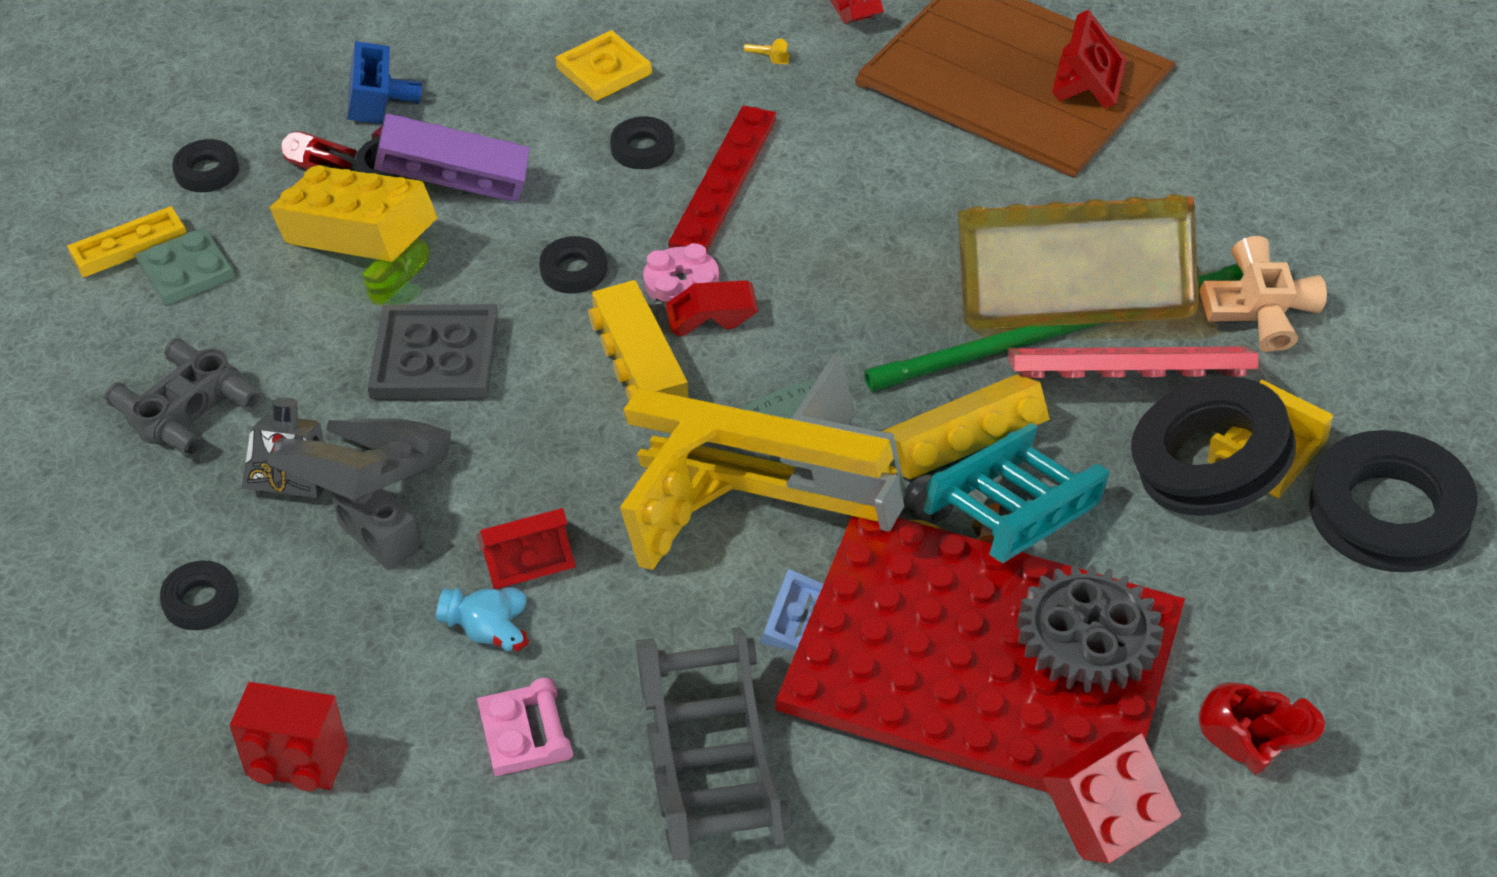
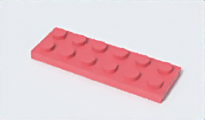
M1245 346L1008 348L1009 365L1014 371H1018V374L1027 378H1044L1045 371H1057V373L1061 374V377L1082 378L1085 377V370H1097V373H1101V377H1125L1126 370H1136L1143 377H1165L1166 370H1176V372L1182 373V376L1203 377L1206 376V369H1216V372H1221L1222 376L1238 377L1247 376V369H1258L1259 359L1258 352Z

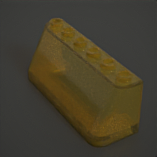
M1172 194L1165 198L1144 199L1142 197H1130L1118 201L1092 199L1085 203L1068 204L1055 201L1046 205L1026 206L1023 204H1012L1001 208L974 206L967 210H958L963 320L971 328L995 329L1180 319L1190 317L1198 311L1196 217L1193 196Z

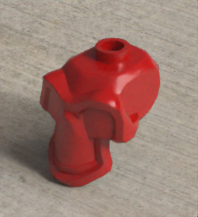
M1226 682L1215 686L1200 705L1198 715L1201 733L1229 757L1244 763L1253 774L1263 772L1270 765L1271 760L1280 752L1318 741L1324 732L1325 726L1322 713L1306 698H1300L1291 705L1290 699L1279 692H1261L1250 685L1236 682Z

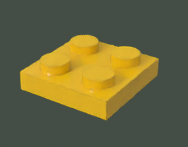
M613 30L555 57L556 68L595 102L652 74L651 62Z

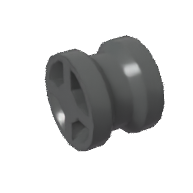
M923 475L916 478L906 487V496L903 502L909 511L915 512L917 520L935 524L946 519L952 512L954 505L950 503L931 515L924 512L928 495L926 487L932 476Z

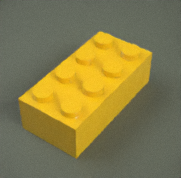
M321 165L309 168L296 184L284 190L280 198L269 207L284 241L291 245L393 262L438 219L423 181L377 175L376 173L350 171L349 169L329 168Z

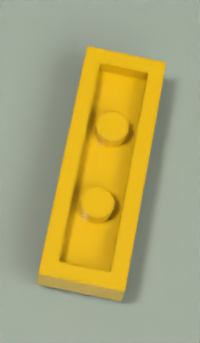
M169 206L69 244L67 248L72 261L82 278L134 259L136 258V253L185 235L186 230L173 207Z

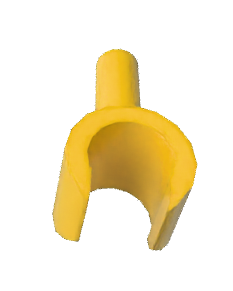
M776 39L772 45H744L745 52L769 55L770 61L773 64L789 63L788 43L784 39Z

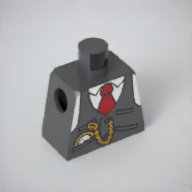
M293 398L275 399L272 402L273 415L262 417L251 429L242 489L317 498L325 488L267 464L269 453L273 452L275 441L279 438L324 442L319 422L298 419L297 400Z

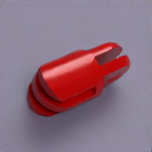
M294 131L288 134L282 141L281 146L285 160L294 166L306 170L318 165L323 166L324 164L350 170L352 167L350 162L331 154L330 151L353 159L357 155L355 149L303 131Z

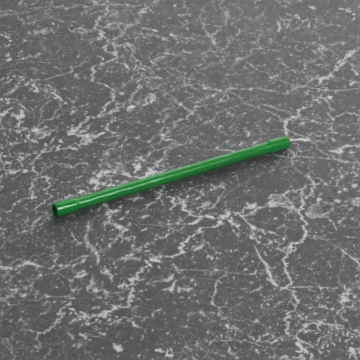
M1237 263L1215 272L904 361H893L865 369V383L870 392L902 384L909 379L1008 351V348H1020L1200 296L1199 289L1204 281H1240L1244 274Z

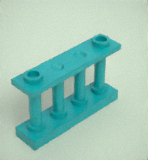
M1030 423L1016 432H1010L1005 438L952 467L935 473L926 487L928 495L923 511L931 515L950 503L992 530L994 540L989 555L1004 563L1093 509L1101 502L1110 471L1097 463L1083 472H1071L1032 447L1038 426ZM1026 462L1061 485L1050 487L1019 468L1018 465ZM1001 475L1037 499L1025 501L993 479ZM976 489L1012 513L1001 516L968 495V493Z

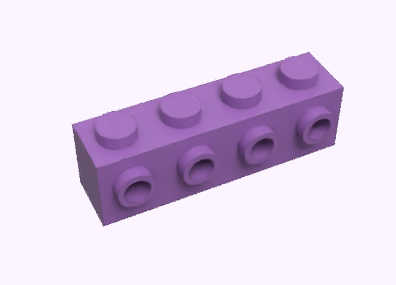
M386 113L374 170L503 200L518 201L525 182L530 147Z

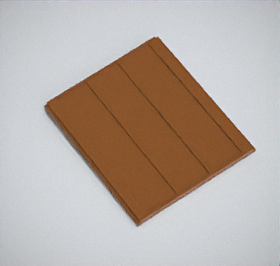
M932 0L858 72V76L855 78V85L864 89L870 87L1074 178L1175 67L1176 62L1109 35L1127 59L1117 104L1104 109L1090 89L1059 102L1052 93L1062 50L1071 41L1075 20L1027 0Z

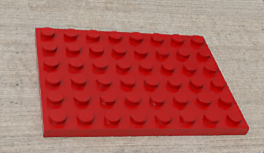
M851 516L776 698L775 710L1049 793L1041 776L1111 732L1142 733L1146 741L1185 598L1142 586L1141 599L1153 598L1154 605L1152 611L1161 613L1159 626L1163 627V634L1158 657L1154 658L1150 671L1143 669L1139 681H1135L1128 676L1126 688L1124 689L1120 688L1114 681H1111L1107 693L1103 692L1098 683H1092L1090 692L1086 693L1083 683L1076 681L1074 686L1068 689L1066 687V677L1061 675L1052 682L1049 680L1052 669L1047 667L1037 671L1035 669L1037 657L1026 658L1024 656L1026 644L1018 642L1020 629H1017V621L1022 598H1027L1029 587H1038L1041 576H1045L1053 581L1055 569H1059L1066 576H1069L1072 566L1023 552L1002 563L989 555L992 543L900 517L897 518L890 531L880 529L878 521ZM1078 568L1081 574H1087V570ZM1130 582L1127 584L1129 589L1140 586Z

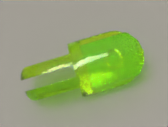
M418 237L393 262L377 259L361 273L370 301L377 305H383L426 265L429 258V247L425 240Z

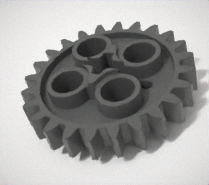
M1072 565L1069 576H1066L1061 570L1055 569L1053 581L1045 576H1041L1039 586H1030L1027 598H1022L1017 621V629H1020L1018 642L1026 644L1024 654L1026 658L1037 657L1035 666L1037 671L1047 667L1052 669L1049 679L1052 682L1062 675L1067 678L1066 687L1068 689H1071L1076 681L1083 683L1086 693L1090 692L1092 683H1098L1104 693L1108 692L1111 681H1114L1120 688L1124 689L1126 688L1128 676L1135 681H1139L1143 669L1150 671L1154 658L1158 657L1162 643L1163 627L1159 626L1161 613L1152 611L1154 599H1141L1142 586L1129 589L1127 587L1128 576H1124L1118 581L1113 580L1112 569H1108L1103 576L1097 575L1094 565H1090L1087 574H1081L1077 566Z

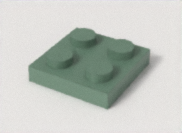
M205 227L135 254L139 266L165 306L235 278L233 269Z

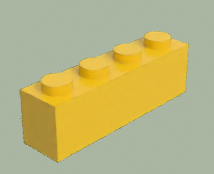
M636 280L593 291V308L588 309L590 323L594 331L601 330L602 332L600 339L605 355L607 357L613 355L615 359L613 360V368L619 383L626 381L628 385L626 386L628 402L638 388L689 398L688 382Z
M1015 374L882 430V432L894 434L902 476L911 480L990 446L1005 438L1012 431L1016 432L1030 423L1039 425L1050 420L1041 382Z

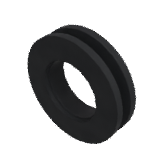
M1218 377L1185 385L1157 401L1137 424L1131 441V452L1144 489L1157 504L1173 512L1205 516L1226 513L1242 508L1262 498L1275 488L1285 477L1293 463L1296 452V440L1286 407L1279 395L1272 389L1250 379ZM1233 426L1247 429L1252 433L1243 448L1230 457L1215 463L1192 465L1175 459V455L1185 442L1206 430L1215 427Z
M1375 430L1346 437L1335 443L1324 453L1316 467L1309 506L1312 520L1320 535L1343 556L1361 565L1382 571L1416 572L1441 565L1461 550L1471 530L1477 509L1478 496L1474 480L1467 468L1444 447L1424 437L1406 432ZM1390 477L1399 479L1421 489L1431 500L1435 512L1431 517L1416 523H1391L1379 520L1363 511L1353 500L1350 491L1357 483L1370 478Z

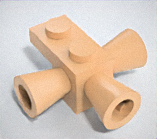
M1262 236L1244 238L1237 242L1231 250L1232 256L1244 274L1240 281H1204L1199 289L1207 320L1258 321L1260 350L1263 352L1287 350L1296 344L1298 335L1286 317L1285 312L1288 308L1316 314L1321 313L1327 298L1325 281L1320 275L1293 280L1287 262H1270L1268 239Z

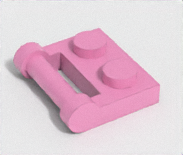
M540 678L532 682L528 687L477 698L495 777L570 760L573 757L571 742L564 737L555 699L558 696V692L553 679ZM538 704L547 739L545 746L536 748L525 706Z

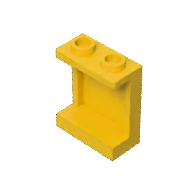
M1261 380L1260 383L1272 389L1283 401L1296 440L1295 457L1289 471L1281 482L1269 492V494L1280 498L1328 441L1334 415ZM1233 426L1224 436L1216 433L1211 438L1207 462L1212 464L1230 457L1244 447L1252 433L1247 429Z

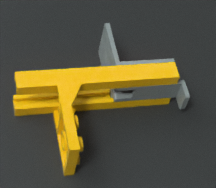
M833 355L791 419L638 388L623 409L628 425L671 434L669 438L653 435L649 440L651 445L649 450L640 449L637 456L640 466L647 469L620 506L639 567L654 570L662 556L666 555L670 550L672 542L681 528L689 522L692 512L732 489L878 521L880 529L885 531L891 530L904 508L903 499L906 496L894 434L849 425L854 417V409L841 356ZM705 442H712L780 457L782 463L701 445Z

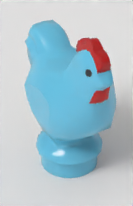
M513 587L503 588L501 591L486 588L475 591L470 595H463L459 588H455V590L443 588L437 606V622L446 623L447 627L459 624L464 628L470 640L477 643L494 644L495 646L502 647L505 651H521L523 647L529 644V640L526 638L527 633L524 630L517 629L510 622L524 611L527 598L521 590Z

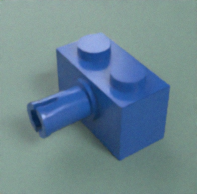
M355 41L349 72L347 120L375 124L383 123L388 99L420 103L422 81L416 82L391 78V74H389L390 46Z

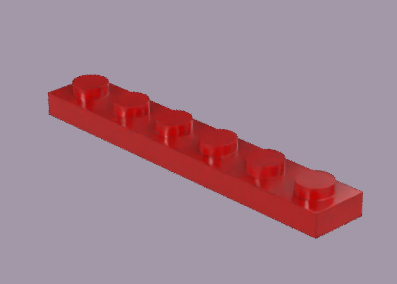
M745 105L741 107L668 241V249L686 247L690 244H700L705 247L707 253L776 122V112Z

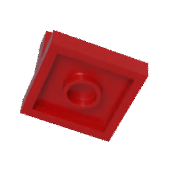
M1086 10L1076 17L1071 41L1062 50L1052 93L1060 102L1090 89L1103 108L1106 109L1117 104L1127 59L1090 10Z
M563 508L482 529L476 535L480 551H483L493 589H500L576 567L565 529L567 520Z

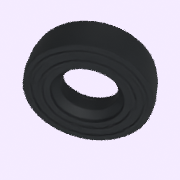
M648 116L633 117L619 123L613 129L610 138L611 153L614 159L625 167L632 169L654 168L662 165L672 156L675 148L674 134L671 127L658 118ZM648 137L656 142L647 148H635L629 145L633 139Z
M203 139L182 147L173 158L172 168L175 179L182 188L192 192H211L225 187L235 179L239 171V163L231 145L221 140ZM215 160L219 162V165L211 170H192L194 165L201 161Z
M581 236L560 238L550 243L542 251L539 261L540 274L544 283L555 291L569 294L585 292L599 285L605 278L607 273L606 254L602 246L590 238ZM570 258H580L588 263L585 268L578 271H564L559 268L564 260Z
M208 560L193 561L176 568L166 577L160 589V603L164 615L173 625L185 630H203L220 624L232 614L239 598L237 583L230 570L220 563ZM207 585L215 589L214 597L202 605L190 606L183 601L187 591L193 587Z

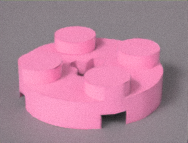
M700 244L674 247L663 251L656 250L647 256V265L643 271L644 287L648 295L654 300L657 298L660 301L668 302L694 283L719 282L718 265L706 253L705 247ZM676 274H687L686 279L679 280Z

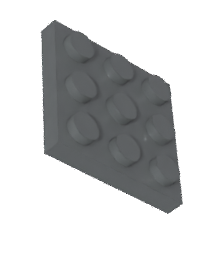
M497 304L383 305L368 383L370 399L488 398L499 316Z

